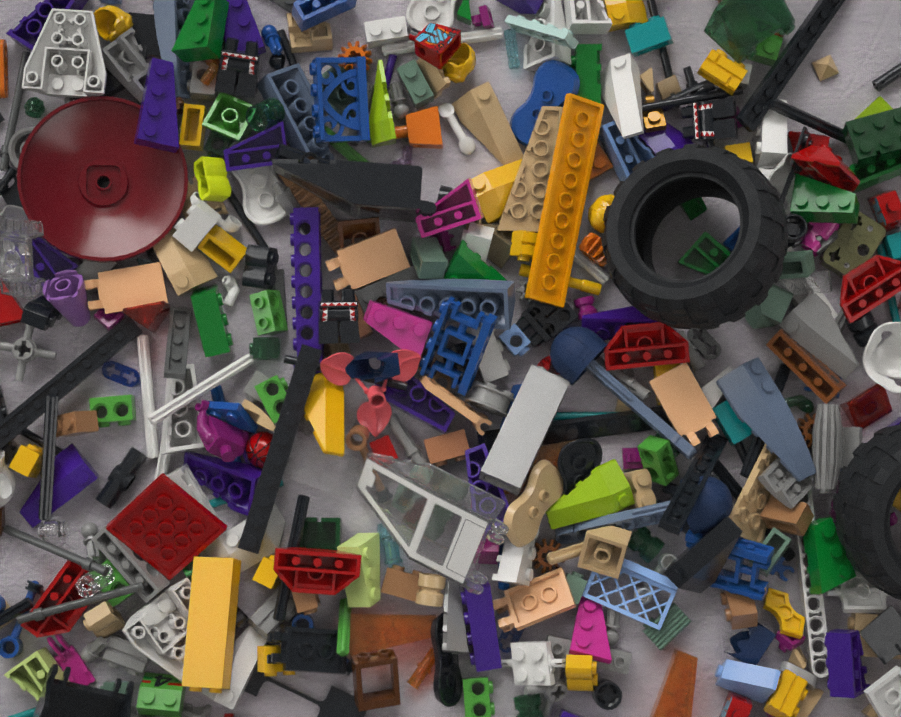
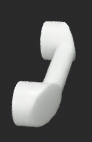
M449 103L440 105L438 109L439 117L449 122L458 137L460 153L466 156L471 155L475 151V142L472 138L465 135L456 120L454 106Z
M194 192L190 197L192 205L193 203L198 205L202 201L198 192ZM229 215L226 220L220 218L216 225L224 231L236 232L241 228L242 223L236 217Z
M671 553L660 555L657 561L658 565L654 571L662 574L676 557ZM647 583L636 587L639 596L651 592ZM652 595L641 598L642 604H648L652 600Z

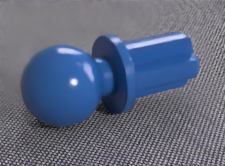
M273 25L264 26L261 35L265 45L269 47L272 55H281L283 48L280 43L281 38L277 34V29Z

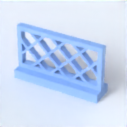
M624 558L620 574L625 573L629 575L631 583L619 587L617 579L614 578L618 589L606 593L602 581L612 577L607 576L600 579L599 574L592 571L582 594L583 597L660 631L678 590V587L668 577ZM596 575L598 580L593 582L594 577ZM632 577L638 579V581L634 582ZM645 582L649 585L651 592L639 596L635 585ZM600 583L604 594L597 597L588 594L591 585ZM633 586L637 597L625 602L621 590ZM652 586L657 587L659 589L653 591ZM662 590L670 593L668 602L659 605L655 593ZM619 591L623 603L614 606L610 604L607 595ZM653 595L657 606L645 610L641 598ZM605 597L607 602L599 598ZM639 600L643 611L637 614L630 613L627 604ZM624 605L626 610H623L619 607ZM665 606V609H664V611H663V613H662L660 607ZM658 608L661 615L658 625L649 621L647 612ZM644 614L646 619L639 617V615Z

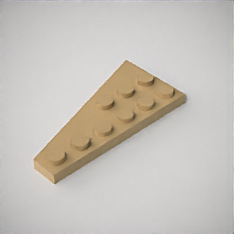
M541 107L496 231L525 230L538 232L563 107Z
M766 444L729 515V518L743 531L740 538L761 544L763 543L767 527L762 521L760 514L770 496L773 495L762 485L758 477L778 457L774 452L771 453L766 448Z

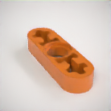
M0 39L1 99L8 98L9 95L8 48L5 39Z

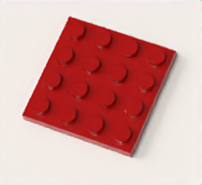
M164 473L154 480L106 526V530L169 580L177 575L227 528L225 523Z

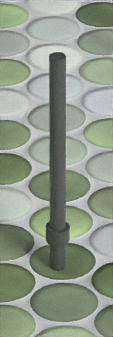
M27 51L22 52L5 142L1 146L0 154H2L0 170L5 172L8 170L10 161L8 146L11 137L15 134L24 90L22 89L24 67L31 54Z
M6 525L3 532L5 534L81 565L84 570L89 572L95 571L104 576L109 572L108 567L98 564L96 560L90 557L84 558Z
M139 582L48 608L33 609V612L18 615L17 621L18 624L33 620L36 622L41 621L47 616L145 590L144 584Z

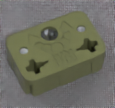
M860 211L857 226L852 228V224L841 223L837 230L838 238L819 257L821 260L820 264L837 274L840 278H843V275L870 259L886 234V230L881 224ZM863 248L865 254L859 255L857 249ZM836 251L835 256H834V259H835V260L832 262V261L830 260V259H831V256H830V255Z

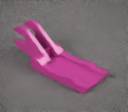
M56 634L55 637L65 648L63 651L51 636L46 638L49 645L57 653L54 659L63 671L66 667H71L68 678L70 682L87 686L95 681V677L81 659L73 645L69 646L61 634Z

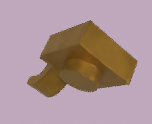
M653 95L645 96V103L655 102ZM662 109L642 112L646 133L666 130V121Z

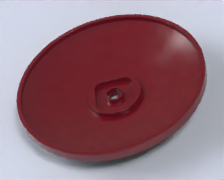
M109 96L80 98L50 112L34 127L22 148L17 169V186L20 201L34 229L44 240L59 251L90 262L106 263L127 260L145 253L156 246L167 236L178 221L188 190V171L185 156L180 144L179 149L175 153L134 144L141 105L126 99ZM100 178H107L110 182L109 186L106 188L99 187L97 182Z

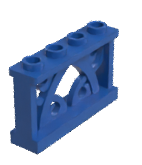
M366 57L314 58L309 65V72L311 76L313 75V84H311L310 92L311 96H314L312 117H315L316 126H313V137L316 138V142L361 143L369 141ZM338 64H353V69L341 73ZM326 65L333 67L337 77L335 78L332 72L327 71L329 77L327 79L323 78L322 68ZM344 80H346L347 85L349 82L354 84L353 90L347 89ZM322 84H323V85H326V87H325V89L323 90V92H322ZM339 84L345 94L355 97V102L349 104L343 110L342 116L327 101L331 92ZM354 110L356 116L352 118L349 115L348 119H346L348 111ZM330 122L332 125L331 129L335 128L337 123L340 124L339 131L335 135L327 134L324 129L325 123ZM344 127L357 132V136L341 135Z

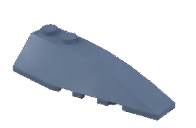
M154 0V19L162 60L173 62L176 97L190 99L191 95L187 92V82L192 77V72L189 69L190 62H183L171 50L195 0Z
M297 63L266 74L257 83V88L276 124L284 121L286 140L289 145L304 152H313L318 157L334 160V156L329 150V143H317L316 138L313 137V126H316L315 117H312L314 96H311V85L300 64ZM304 158V164H310V160Z
M423 279L386 282L388 304L409 310L415 309L424 312L423 314L440 317L439 308L442 302H446L450 297H454L455 302H462L459 312L474 319L477 318L481 311L487 316L491 313L498 316L494 329L510 330L516 301L515 281ZM451 309V312H450V314H449V317H448V320H447V321H449V322H452V321L458 322V321L453 320V319L450 318V315H451V313H452V309Z
M759 357L740 365L716 381L738 419L742 423L746 422L756 438L759 436L765 442L766 448L771 453L774 452L781 459L780 463L798 482L816 474L810 452L797 422Z

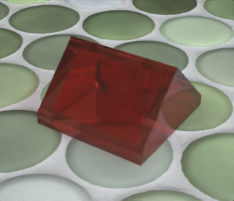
M165 301L123 308V313L155 334L169 314L171 306Z
M874 383L840 404L852 426L862 427V429L892 412L886 389L878 383Z

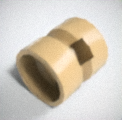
M419 573L418 586L421 589L417 591L415 603L442 607L444 594L441 593V590L445 589L446 576Z

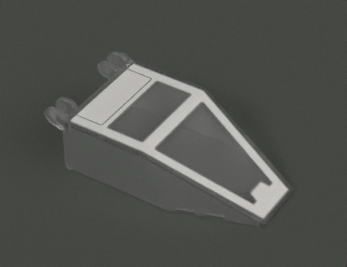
M368 452L355 488L408 559L466 588L470 593L476 595L483 593L484 588L480 584H486L488 578L478 571L480 567L478 560L487 538L490 542L497 545L504 543L505 539L501 535H506L509 529L497 517L505 507L506 502L430 463L418 464L408 459L402 461L393 459L392 456Z

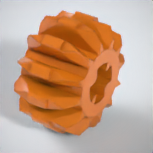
M356 41L355 46L348 42V49L341 47V51L344 54H338V57L365 56L366 71L370 70L367 64L373 63V60L369 58L372 52L366 51V44L360 47L359 41ZM339 64V66L344 67L347 71L353 69V64Z
M589 233L582 239L579 249L595 264L604 267L607 264V259L603 252L602 237Z

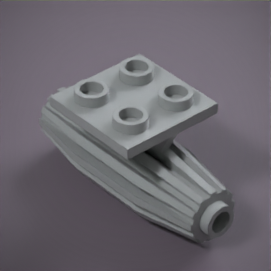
M818 404L813 425L812 461L816 469V474L813 477L815 489H819V493L832 494V490H837L841 469L843 466L847 467L854 457L852 453L862 443V427H842L838 404Z

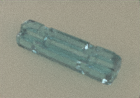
M507 29L504 31V37L507 40L509 69L514 70L520 68L517 40H515L516 33L514 29Z

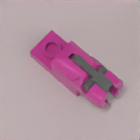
M807 222L809 230L800 243L801 247L804 250H812L813 256L817 257L838 238L837 230L840 227V223Z

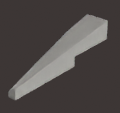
M130 28L116 40L102 48L105 67L142 103L149 63H146L141 44L138 45L134 36L135 30Z

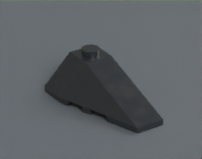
M726 516L714 528L675 558L664 571V574L679 589L702 593L715 583L743 531Z

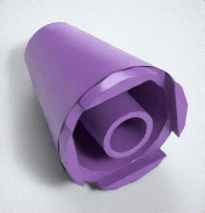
M75 270L57 272L54 274L55 278L51 281L48 279L45 282L43 294L72 326L82 327L91 318L84 278Z

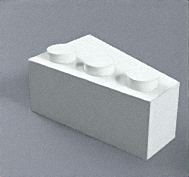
M564 0L566 29L572 31L573 34H607L613 23L605 12L603 1Z
M769 109L755 129V136H757L755 166L757 168L779 164L787 155V117Z
M187 463L166 475L218 518L217 513L211 506Z
M539 529L534 540L524 547L513 545L506 536L505 531H503L501 544H504L502 555L497 556L496 561L500 564L497 574L493 573L492 580L508 584L530 585L534 574L532 561L536 557L534 545L535 539L539 535Z

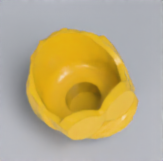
M107 5L94 12L98 35L106 41L113 42L133 26L132 16L116 6Z
M461 43V47L442 67L444 76H448L450 81L454 83L464 82L467 75L476 66L474 50L468 44Z
M611 194L598 197L588 209V221L592 228L600 233H604L605 229L603 218L606 207L611 205L615 197Z

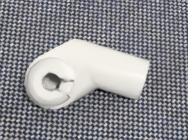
M226 275L222 278V284L228 293L223 302L233 307L240 293V287L233 276Z

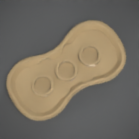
M546 459L540 460L535 464L525 490L509 505L504 515V531L510 542L516 547H524L534 540L543 515L562 494V476L557 468Z

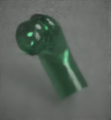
M799 394L784 398L789 408L796 406L806 414L814 411L813 402L804 395Z

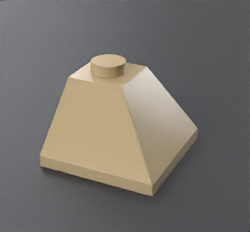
M612 525L587 530L577 567L618 579L632 531Z

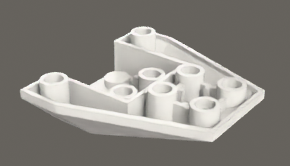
M52 8L25 64L22 89L55 97L86 98L104 95L107 72L94 12Z
M188 578L161 591L133 614L122 630L136 650L181 682L191 582Z

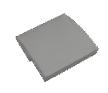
M777 457L758 479L778 501L791 509L810 491L814 484L809 477L798 482L780 463L781 459Z

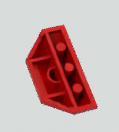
M810 145L791 156L794 162L817 181L850 192H854L860 183V180L842 161V158L835 155L829 146Z
M875 255L843 275L840 307L848 323L854 322L901 291V261Z
M661 322L622 325L604 348L605 370L690 362L688 341L673 328Z
M302 547L275 548L273 570L292 592L336 595L360 577L362 555L328 549Z
M67 560L30 612H33V609L42 607L44 609L95 595L90 572L82 569L81 565ZM88 606L47 616L41 621L25 622L21 626L37 638L68 633Z

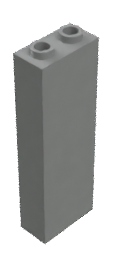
M531 364L480 471L479 479L512 494L519 495L568 390L570 383L559 374L555 375L548 372L541 366Z

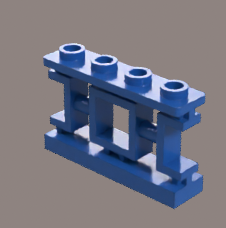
M450 297L446 302L443 301L439 308L441 316L433 325L432 331H434V335L427 342V355H424L420 361L419 367H422L420 375L424 376L427 374L432 379L436 372L439 371L454 378L451 388H458L457 393L465 396L472 387V382H474L498 316L491 313L487 316L481 311L477 318L474 319L459 312L462 302H455V298ZM452 309L450 318L460 322L459 327L457 328L449 324V326L444 331L445 325L447 323L449 314ZM481 323H483L474 345L476 336L466 332L467 327L469 326L477 330ZM450 335L467 342L463 355L446 348ZM438 348L437 354L447 358L446 363L444 364L436 360L431 367ZM469 359L464 376L460 380L463 372L453 368V365L458 363L464 366Z
M689 529L685 536V541H687L686 547H690L708 531L693 534ZM739 537L728 559L736 561L735 572L722 569L715 583L710 587L723 589L732 594H740L752 600L762 601L768 592L769 582L758 579L760 568L767 570L771 565L774 547ZM744 558L752 560L753 566L744 565ZM742 573L751 575V581L741 579Z

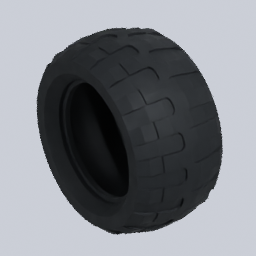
M686 144L683 148L676 150L671 148L663 149L656 153V157L651 158L647 162L641 161L632 168L633 173L625 181H620L613 192L615 197L611 205L606 207L603 218L605 229L602 234V247L604 256L607 259L610 277L624 298L643 315L653 321L664 323L673 328L689 330L691 328L715 329L719 328L720 324L728 321L736 322L745 317V312L753 306H759L768 297L769 289L773 283L778 282L782 274L783 260L788 250V232L783 204L777 192L762 172L751 162L739 158L730 151L715 146L708 148L700 144ZM701 197H716L727 200L737 206L740 215L739 236L733 251L718 268L707 275L691 280H672L656 273L652 261L653 238L662 220L674 208L686 201Z
M900 422L899 425L878 430L874 433V437L867 443H861L852 453L854 455L853 459L847 467L843 466L838 477V480H840L838 493H835L833 497V509L836 513L834 525L839 541L845 548V554L851 565L871 585L898 600H901V554L892 539L890 514L895 497L901 489Z

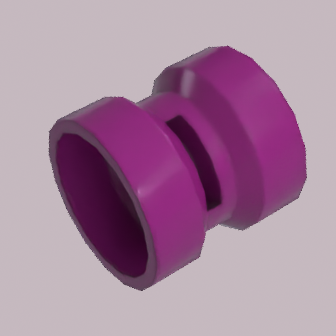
M594 295L574 300L575 307L580 309L578 310L579 321H582V315L598 313V310L592 306L595 302Z

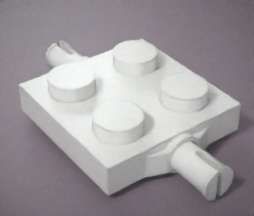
M855 571L856 577L826 592V596H839L843 613H882L887 609L886 597L890 596L871 585L858 571Z
M551 641L510 643L512 658L501 660V663H505L502 664V668H513L515 685H554L555 667H566V663H564L566 660L564 658L554 659Z

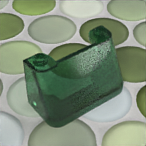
M722 0L712 13L704 32L740 64L746 59H752L757 53L755 49L758 44L778 32L781 36L789 35L795 29V18L785 0Z

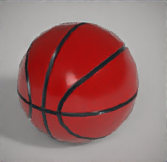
M258 432L251 436L247 442L246 456L250 463L258 468H263L273 437L272 433Z

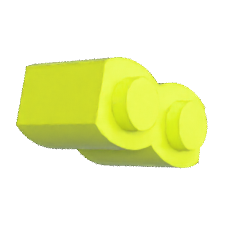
M205 156L197 159L194 162V174L198 181V193L201 200L225 201L231 196V185L227 179L225 161L223 158Z

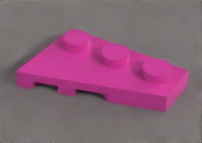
M582 596L577 608L569 654L592 655L595 661L611 664L612 658L602 605Z

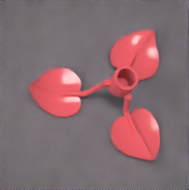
M407 349L392 351L391 353H398L400 374L391 378L401 382L410 380L417 372L421 360L420 354ZM345 352L333 354L320 362L321 371L331 383L340 386L346 385L351 377L346 373L345 368L354 357ZM354 378L368 397V402L361 404L357 410V420L374 437H377L387 426L392 414L391 406L386 401L384 394L387 390L388 379L383 381L382 387L374 385L368 389L359 378Z

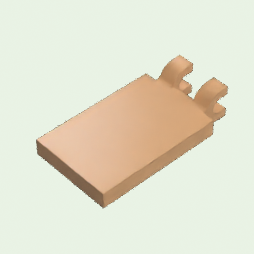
M395 227L336 250L338 257L325 261L329 271L338 267L341 269L343 277L333 280L337 291L348 285L354 290L410 267Z
M160 262L98 272L99 279L84 281L86 290L98 289L99 300L88 301L90 311L104 308L105 314L168 304Z
M683 363L648 382L674 430L680 436L685 435L687 441L693 447L701 443L695 432L705 428L709 438L719 433L711 421L716 418V415L687 363Z
M425 374L420 377L419 380L425 389L468 418L480 435H484L485 432L480 429L481 424L486 423L490 426L493 423L488 419L487 415L476 411L438 382L429 378L428 375Z
M562 567L532 579L529 586L517 585L504 591L505 597L493 600V608L497 610L498 614L508 610V617L497 620L499 628L503 629L504 633L512 630L514 626L518 631L576 607Z

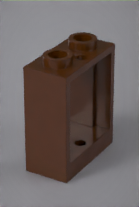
M380 649L378 652L373 653L360 652L357 655L351 656L354 699L359 712L401 705L398 659L393 649ZM390 664L392 689L363 693L361 669Z

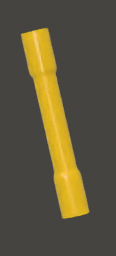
M522 263L519 269V276L529 278L531 266ZM570 277L568 287L598 296L601 292L602 284Z

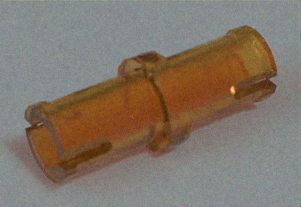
M430 647L422 661L416 664L418 667L409 680H407V683L417 690L425 677L431 674V669L435 664L434 649Z

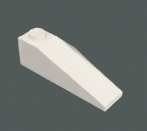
M249 625L234 641L230 690L222 689V693H210L209 688H202L201 693L232 710L237 708L257 665V646L266 645L268 639H264L258 631Z

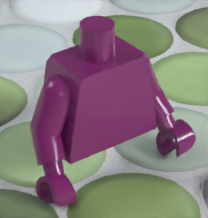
M203 399L201 404L197 403L195 405V410L199 411L196 430L209 453L222 458L224 462H232L236 457L244 453L249 435L252 433L241 430L213 416H207L206 411L210 402Z

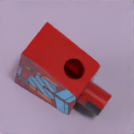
M428 23L422 31L413 28L409 33V40L415 43V54L441 70L461 47V30L436 23Z
M887 190L867 198L876 222L881 224L886 232L901 227V202L895 190Z
M729 690L719 717H749L752 709L750 698Z

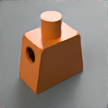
M438 106L407 114V125L395 126L396 139L408 138L409 147L443 149Z

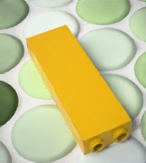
M194 557L182 686L189 687V691L202 692V688H209L210 693H222V689L230 690L241 560L234 558Z

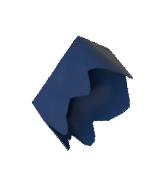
M365 351L357 355L346 366L345 371L351 378H361L360 380L374 378V383L400 374L398 353ZM377 357V360L381 361L379 369H373L370 366V358Z
M760 623L756 627H749V631H742L733 635L729 640L735 653H726L743 663L757 665L776 634Z

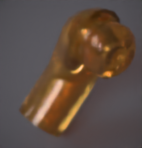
M219 59L205 61L209 67L200 81L206 86L210 85L218 72Z

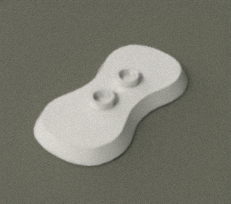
M412 0L407 7L406 20L412 29L415 28L420 31L428 23L451 27L457 0Z
M235 141L233 144L229 146V148L240 142ZM273 165L231 171L242 187L244 213L251 222L257 225H269L280 221L288 215L274 200L277 193L272 185L276 182L281 184L273 171Z

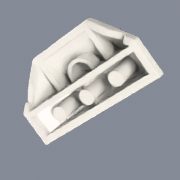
M276 504L273 505L258 554L238 548L246 523L245 520L220 535L204 550L208 557L241 560L240 572L242 573L262 561L263 556L268 557L275 553V548H279L286 523Z

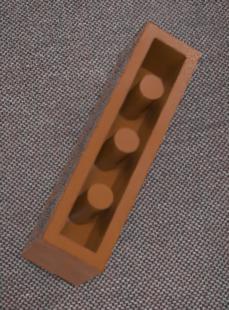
M783 329L779 330L766 344L825 404L832 401L847 386L831 369L793 340Z

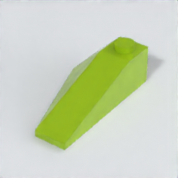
M382 59L378 60L369 117L370 140L367 143H371L372 148L396 144V134Z
M612 459L595 467L588 478L583 482L580 480L574 490L568 495L564 494L545 513L550 529L553 530L616 513L635 504L626 477L617 461Z

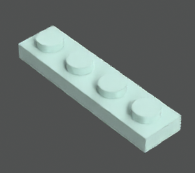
M508 15L504 21L514 32L572 49H575L579 43L573 37L572 31L566 28L558 29L549 23L543 25L535 19L529 21L521 15H517V17Z

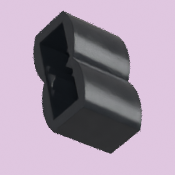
M248 244L245 253L242 286L272 289L276 282L274 269L279 261L277 248Z
M37 294L24 307L20 322L46 331L49 327H53L56 320L61 319L62 314L44 295Z

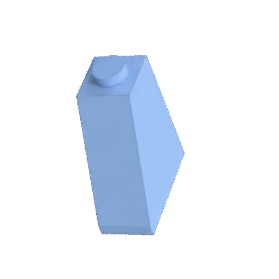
M726 659L722 665H718L715 671V677H717L715 685L763 704L776 691L781 671Z

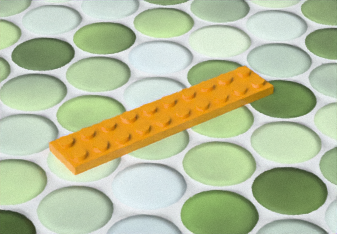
M568 93L565 96L524 297L559 308H564L605 106L572 93Z

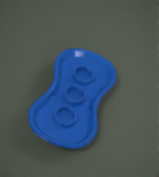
M557 60L546 61L538 67L528 99L513 113L510 120V127L517 142L527 147L542 106L563 107L566 94H578L580 80L573 68Z

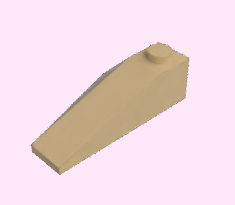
M489 81L468 91L452 103L460 123L503 165L523 158L524 155Z
M173 227L167 236L154 246L153 249L177 295L182 297L218 276L208 258L197 248L191 252L172 236L176 232V229Z

